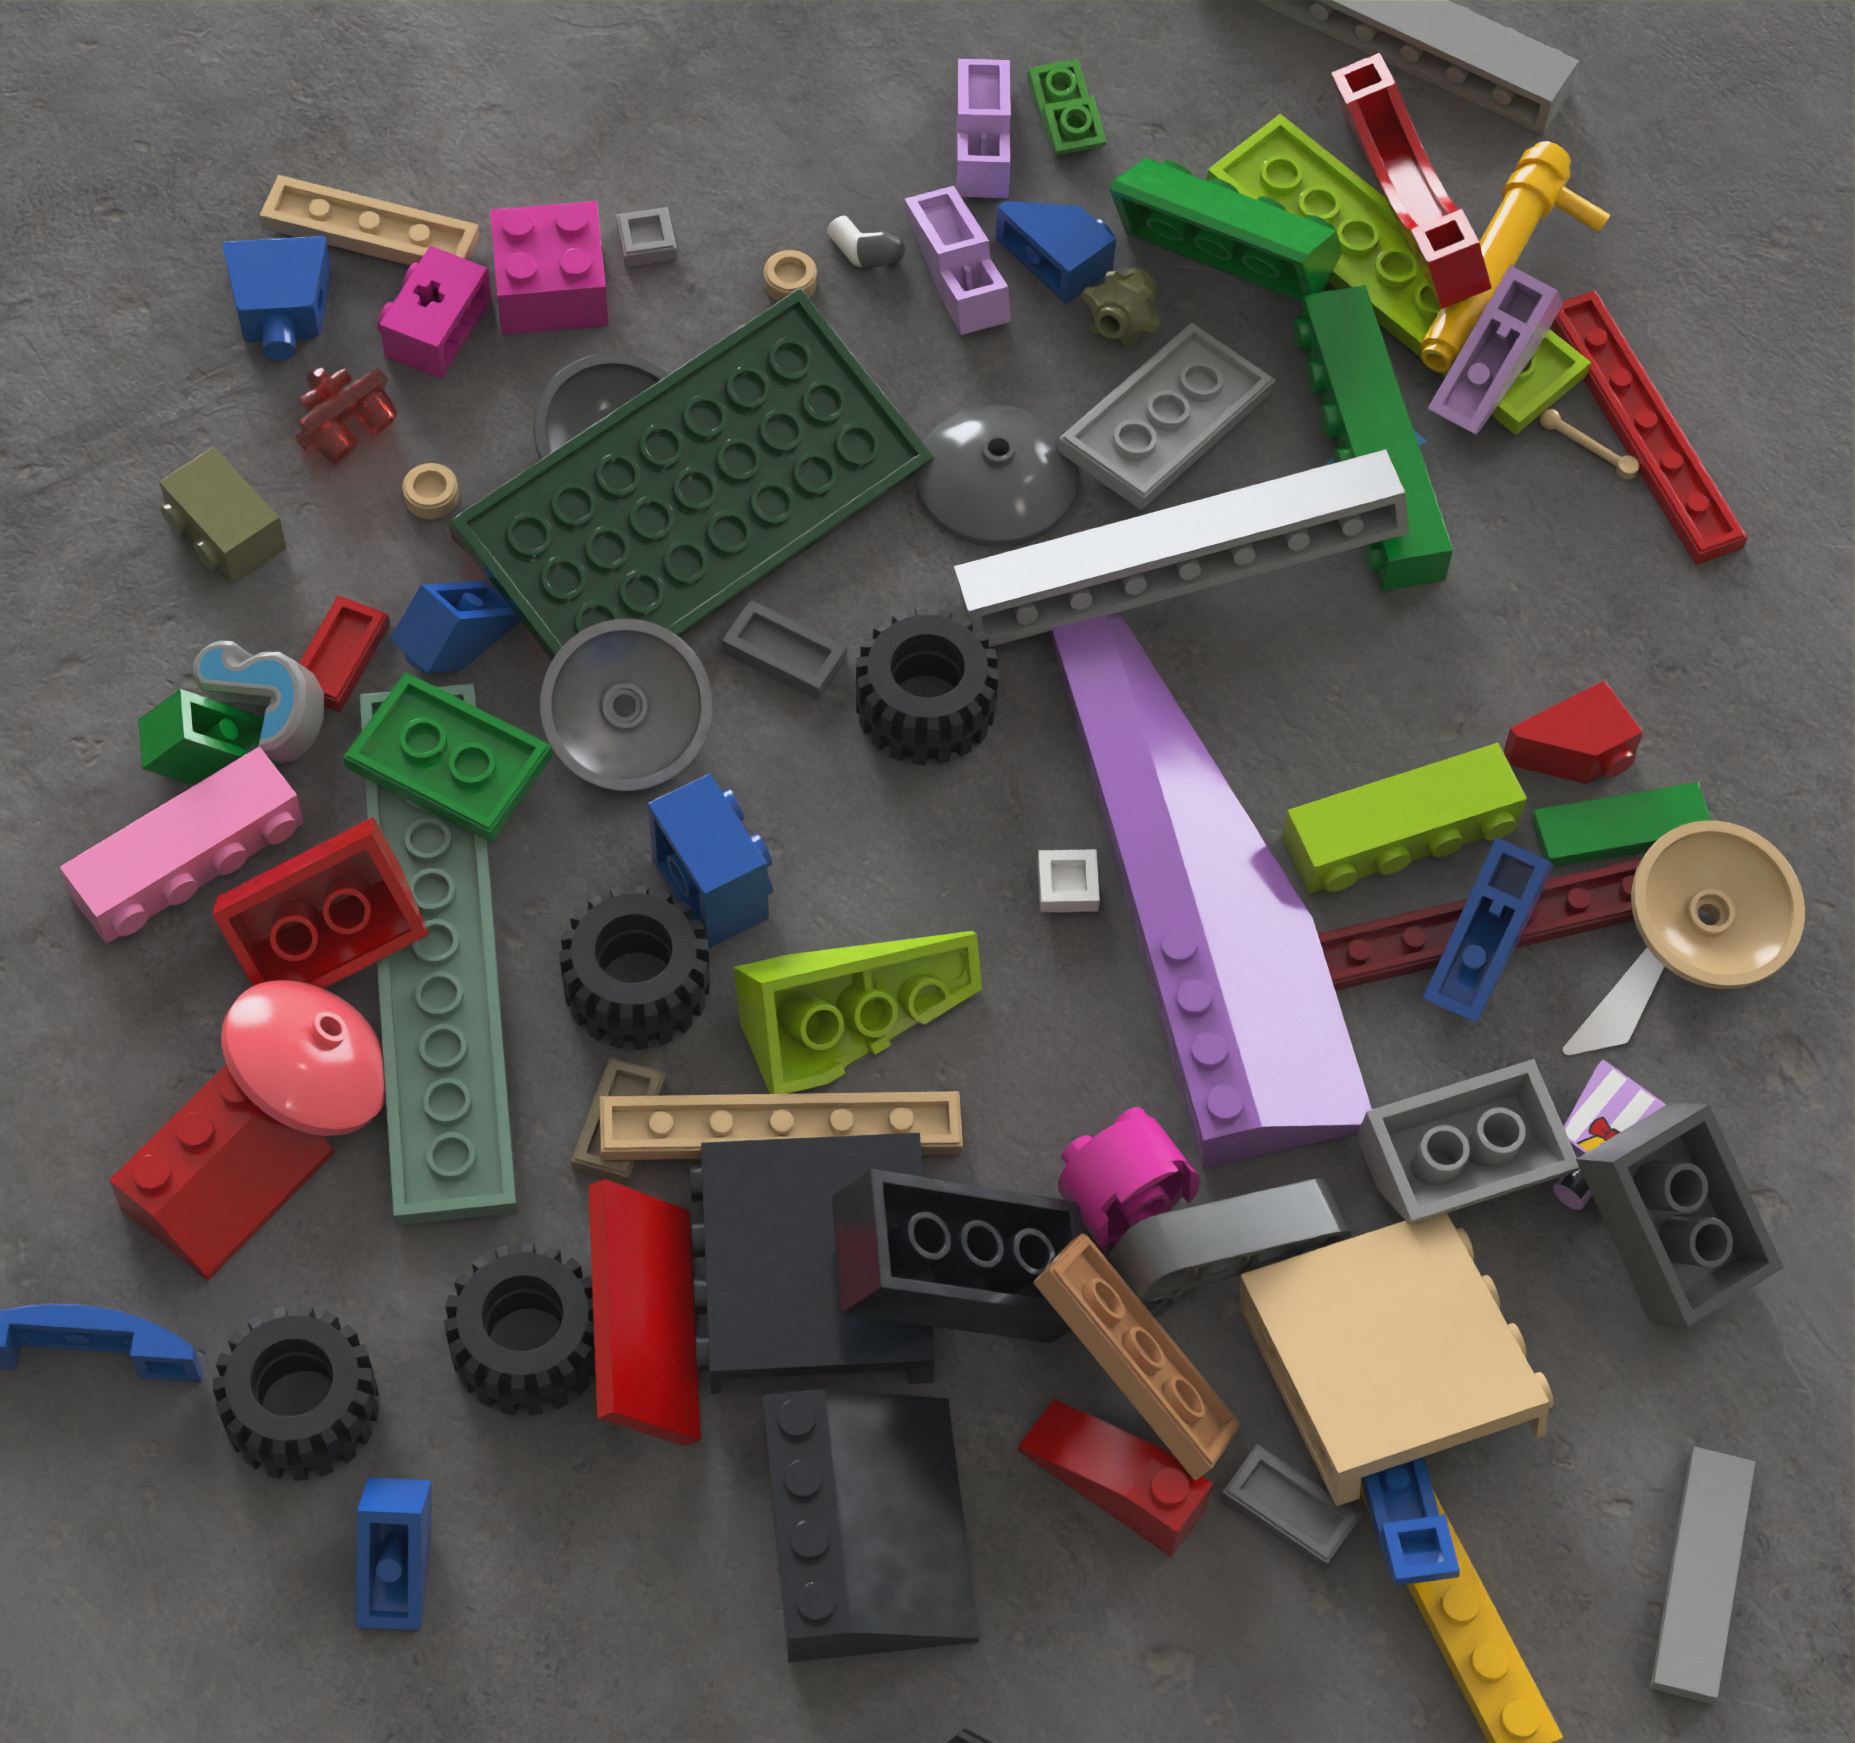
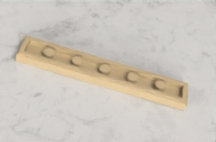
M959 1091L600 1096L599 1101L600 1160L702 1159L701 1143L900 1133H920L921 1155H961L963 1148Z

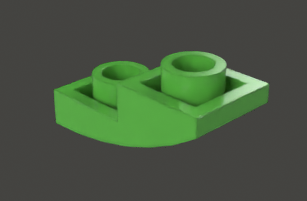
M1079 59L1030 67L1027 73L1028 84L1040 122L1055 156L1105 147L1107 141L1094 95H1088Z

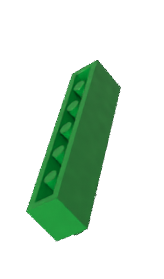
M1366 285L1303 295L1300 317L1293 319V337L1297 349H1305L1308 358L1306 364L1307 382L1311 393H1319L1322 402L1320 407L1322 430L1326 437H1333L1336 446L1334 463L1386 449L1406 495L1409 533L1362 546L1366 568L1369 572H1376L1381 591L1445 581L1453 548Z

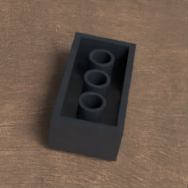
M869 1169L831 1196L841 1314L1048 1343L1071 1331V1328L1033 1282L1071 1241L1083 1233L1080 1208L1077 1202L877 1169Z

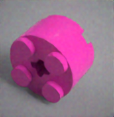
M1134 1107L1125 1111L1115 1120L1112 1126L1093 1138L1088 1135L1077 1138L1065 1148L1061 1155L1066 1166L1058 1181V1191L1064 1200L1077 1202L1080 1208L1081 1223L1104 1251H1108V1244L1114 1243L1116 1245L1123 1234L1136 1223L1158 1214L1171 1212V1209L1182 1196L1190 1204L1196 1196L1200 1185L1199 1175L1156 1119L1147 1116L1140 1107Z

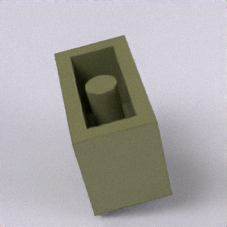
M214 446L159 481L165 502L160 507V510L167 524L178 535L185 532L194 541V550L202 563L211 571L218 568L232 584L286 549L280 517Z

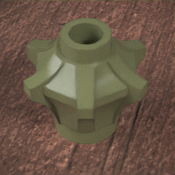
M1133 268L1126 270L1123 274L1117 271H1108L1105 275L1104 284L1099 287H1086L1081 299L1090 306L1094 323L1089 329L1093 334L1101 333L1107 338H1117L1126 349H1134L1137 345V338L1144 332L1156 334L1161 321L1155 312V302L1159 292L1155 279L1146 271Z

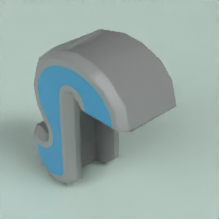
M233 641L213 642L204 647L195 658L193 676L200 690L213 692L217 701L221 703L267 707L259 746L267 757L278 764L296 761L312 747L319 735L324 718V692L311 671L280 652H260L253 656Z

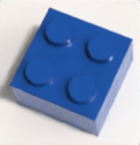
M711 773L648 803L652 860L678 902L684 901L692 908V919H700L705 929V939L708 940V949L769 919L768 895L773 893V888L768 877L767 867L772 865V858L763 839L758 834L750 836L741 822L744 820L742 809L730 789L721 791Z

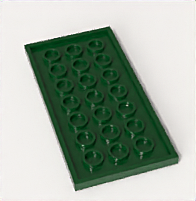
M798 288L450 520L449 529L549 658L553 660L563 645L576 634L592 625L609 620L637 619L651 622L668 629L680 638L914 476L934 456L803 290Z

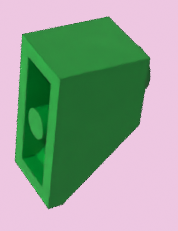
M179 689L138 720L142 769L187 784L199 783L259 747L264 717ZM270 759L274 766L277 768V762Z

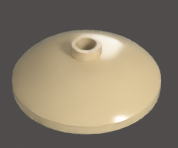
M1697 821L1674 828L1664 834L1649 848L1641 859L1634 875L1631 890L1632 912L1644 943L1666 968L1689 982L1715 989H1737L1757 984L1772 976L1788 961L1801 939L1805 922V904L1798 878L1789 862L1775 846L1759 834L1745 827L1723 821ZM1698 911L1708 913L1713 920V925L1704 924L1698 917Z

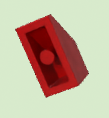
M1604 680L1510 727L1503 753L1511 766L1588 784L1603 775L1612 778L1626 771L1636 759L1635 754L1643 731Z

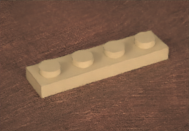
M278 175L260 213L263 229L295 237L326 236L327 245L407 265H412L415 262L419 263L429 246L471 261L480 240L478 224Z

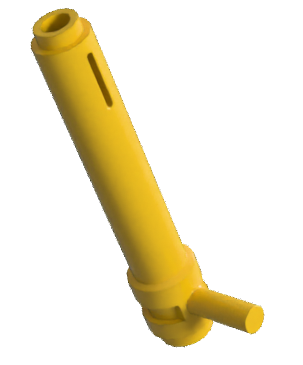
M1551 142L1536 143L1534 147L1527 149L1519 160L1516 171L1512 173L1502 190L1503 201L1479 241L1492 289L1440 309L1421 343V359L1428 368L1437 372L1449 371L1509 266L1514 267L1538 222L1546 218L1554 206L1598 233L1607 222L1610 214L1565 187L1570 178L1569 167L1571 166V159L1568 153L1557 144Z

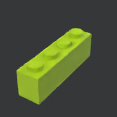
M1495 743L1288 809L1281 838L1308 895L1325 889L1329 892H1337L1348 888L1357 879L1377 872L1383 875L1393 874L1404 869L1411 861L1430 855L1436 858L1445 857L1459 850L1464 844L1482 838L1489 841L1495 840L1496 837L1503 838L1518 827L1527 798L1499 743Z

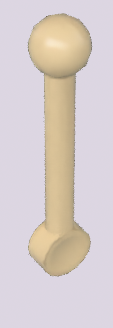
M1546 409L1542 412L1540 423L1545 429H1557L1616 466V472L1621 478L1633 479L1636 476L1639 462L1635 457L1628 455L1620 457L1562 421L1557 410Z

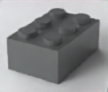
M1670 1102L1576 1159L1650 1321L1689 1327L1784 1268L1710 1104Z

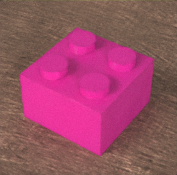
M597 201L490 210L502 335L609 326Z

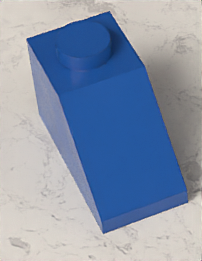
M1005 201L997 206L995 239L1065 304L1083 293L1086 287H1091L1103 279L1108 271H1113L1116 238L1106 223L1099 219L1095 220L1081 206Z
M487 580L421 584L390 640L406 653V661L423 673L433 674L437 672L462 670L513 629L521 620L497 589Z
M368 1477L357 1509L356 1627L421 1630L431 1544L432 1480Z

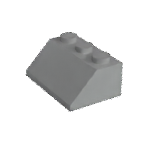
M1534 1059L1366 1111L1356 1135L1377 1190L1409 1225L1577 1172L1580 1169L1576 1161L1575 1152Z

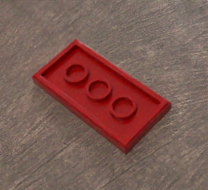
M601 1179L588 1185L597 1419L687 1446L701 1440L689 1210L610 1180Z

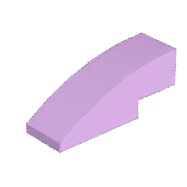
M958 59L956 190L961 197L1009 198L1010 60Z
M951 186L905 198V209L927 268L960 335L1011 322L1008 286L990 259L989 240L956 188Z

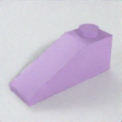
M1510 265L1430 403L1428 410L1477 435L1532 358L1561 309L1563 302L1558 290Z

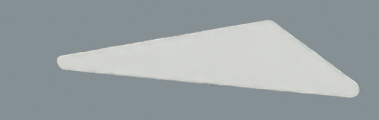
M1648 947L1563 1047L1565 1055L1569 1056L1628 1043L1665 967L1651 953Z

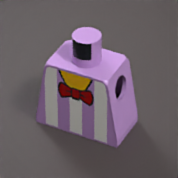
M1602 1059L1566 1121L1564 1129L1578 1158L1664 1107L1666 1104ZM1580 1169L1577 1172L1560 1177L1553 1186V1191L1557 1198L1566 1206L1575 1210H1581L1592 1197Z

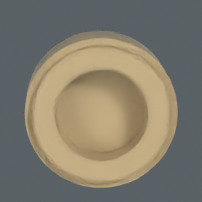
M784 250L772 255L765 263L764 287L768 295L779 302L798 288H801L808 298L815 292L817 268L814 261L807 254L796 250Z
M426 463L416 466L408 472L403 480L402 489L405 505L412 514L419 518L428 520L442 518L451 513L458 504L459 489L456 476L444 465Z

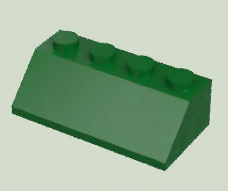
M1144 158L1117 177L1109 189L1126 235L1301 303L1303 295L1323 292L1342 254L1337 230L1325 219L1315 215H1306L1303 218L1287 212L1286 208L1279 202L1268 197L1261 196L1257 200L1240 194L1233 185L1221 179L1212 178L1208 182L1193 176L1187 168L1174 161L1166 160L1161 164Z

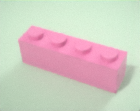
M259 746L60 866L69 895L105 944L119 936L131 935L142 928L147 919L170 905L184 903L196 893L199 887L220 874L227 875L238 870L246 862L247 858L270 844L276 845L287 840L297 827L304 824L298 796Z

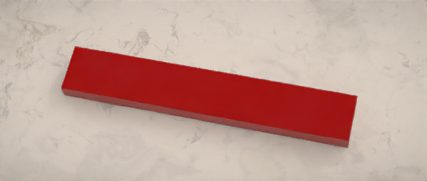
M1596 290L1562 301L1563 305L1551 324V328L1556 335L1591 362L1587 376L1583 379L1628 455L1638 460L1639 473L1695 565L1744 548L1748 538Z

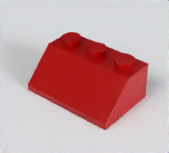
M374 817L217 896L212 913L253 986L268 981L290 980L315 985L324 989L428 936V930L402 867Z
M226 1064L109 1179L120 1210L205 1280L209 1281L335 1152L324 1136L293 1129L262 1111L244 1094Z

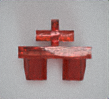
M320 367L310 371L307 374V380L312 390L300 397V402L307 411H311L321 403L322 406L300 420L299 424L302 431L295 436V440L304 451L314 445L332 464H336L350 454L358 443L344 425L347 421L357 415L372 435L378 434L395 421L398 412L384 391L388 381L386 375L379 367H376L341 392L342 388L352 382V377L346 369L342 368L332 376Z

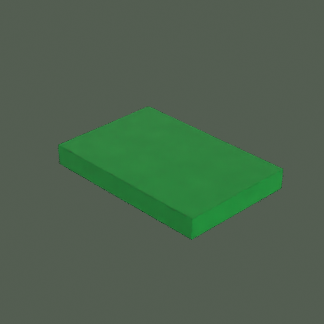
M405 672L346 752L343 761L346 769L492 843L552 758L553 751L552 745Z

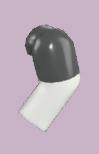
M840 216L834 219L827 228V234L849 261L857 267L888 266L899 262L904 256L905 245L898 235L890 234L889 232L860 233L847 216Z

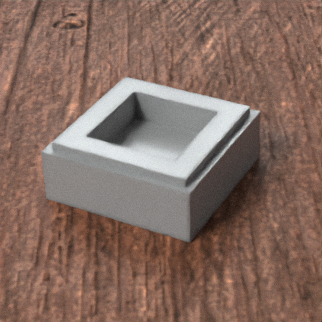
M668 207L616 214V225L625 268L677 260V248Z

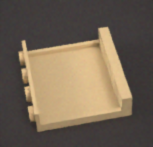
M1447 1213L1411 1225L1405 1220L1240 1274L1239 1309L1336 1507L1360 1499L1362 1477L1524 1422H1528L1536 1439L1545 1436L1548 1409L1553 1407V1396L1548 1381L1541 1372L1534 1373L1526 1359V1346L1519 1328L1514 1323H1506L1499 1310L1500 1300L1494 1282L1488 1275H1480L1474 1264L1473 1247L1466 1231L1463 1228L1455 1229Z

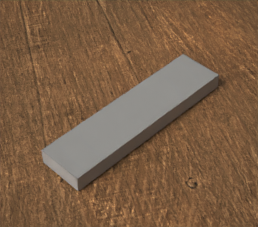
M1695 1446L1690 1452L1650 1689L1709 1704H1714L1718 1698L1756 1461Z

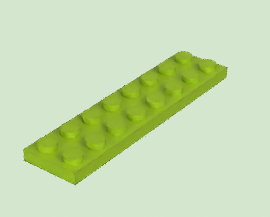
M1282 114L1276 116L1208 169L1206 179L1208 182L1212 178L1224 180L1233 185L1240 194L1256 200L1261 196L1268 197L1283 205L1287 212L1303 218L1306 215H1315L1332 224L1334 229L1337 230L1342 254L1328 283L1337 290L1366 285L1378 323L1421 358V343L1441 308L1383 195ZM1549 329L1538 349L1491 416L1513 434L1517 435L1541 415L1543 411L1587 376L1591 362ZM1449 371L1439 373L1446 377Z

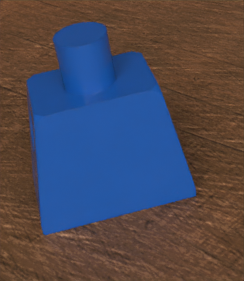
M326 236L223 242L225 260L243 339L250 343L263 342V354L269 359L278 361L290 359L296 352L295 340L315 339L321 334L332 277Z

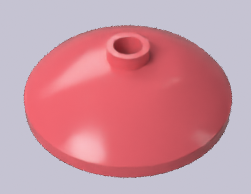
M268 981L246 990L227 1012L222 1026L221 1043L229 1071L244 1094L262 1111L280 1123L314 1135H345L365 1127L385 1105L386 1092L382 1043L373 1027L363 1015L334 993L315 985L297 981Z

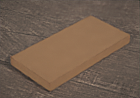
M1083 1233L1080 1234L1057 1255L1033 1283L1196 1481L1213 1468L1239 1429L1240 1422L1090 1238Z

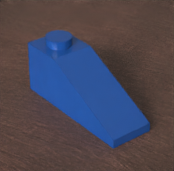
M1496 837L1423 999L1478 1023L1554 867L1551 861Z

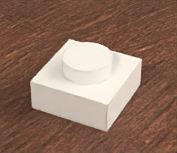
M1096 849L1039 850L1037 862L1040 913L1098 912L1100 900Z

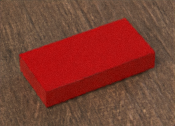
M339 595L336 597L299 664L311 671L324 692V707L341 713L390 625L388 613Z

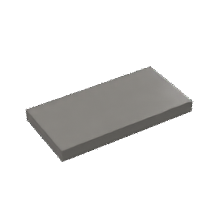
M1191 322L1059 437L1056 450L1142 511L1273 392L1276 380Z

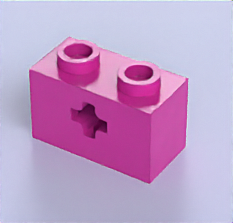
M429 246L420 262L413 263L407 270L403 281V288L395 301L388 302L380 313L377 328L381 333L385 357L442 379L492 300L488 268L436 247Z

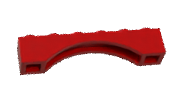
M1378 53L1332 72L1331 75L1344 118L1440 308H1446L1492 289L1480 243L1463 210L1459 209L1452 202L1439 181L1418 138L1397 85L1381 54Z

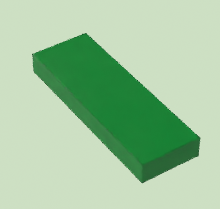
M1699 782L1534 809L1531 817L1542 857L1551 861L1554 867L1646 852L1659 838L1674 828L1697 821H1712Z

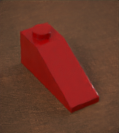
M1055 1399L1018 1446V1451L1170 1557L1174 1555L1206 1511L1213 1483L1203 1476L1195 1481L1178 1459L1161 1447Z

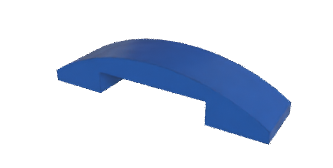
M76 1304L29 1305L0 1311V1369L16 1370L20 1347L130 1354L139 1378L188 1382L202 1381L203 1369L195 1348L167 1329L140 1317L106 1308Z
M1421 1457L1362 1477L1363 1491L1375 1535L1395 1586L1458 1578L1460 1569L1445 1515H1439L1425 1458Z

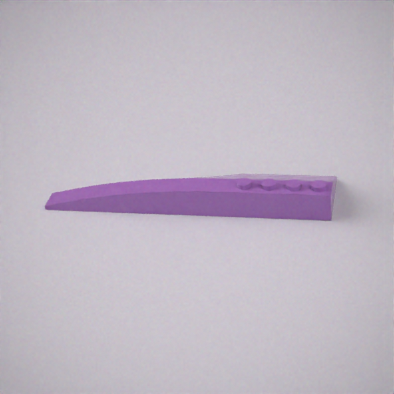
M1117 612L1103 617L1053 627L1049 631V635L1202 1169L1357 1134L1366 1111L1372 1110L1311 914L1121 613Z

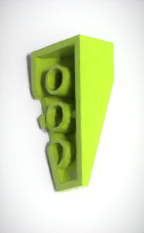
M973 931L788 954L734 967L740 1024L769 1094H788L829 1084L845 1074L844 1068L870 1052L874 1055L891 1046L890 1040L917 1023L924 1025L982 990L977 933Z

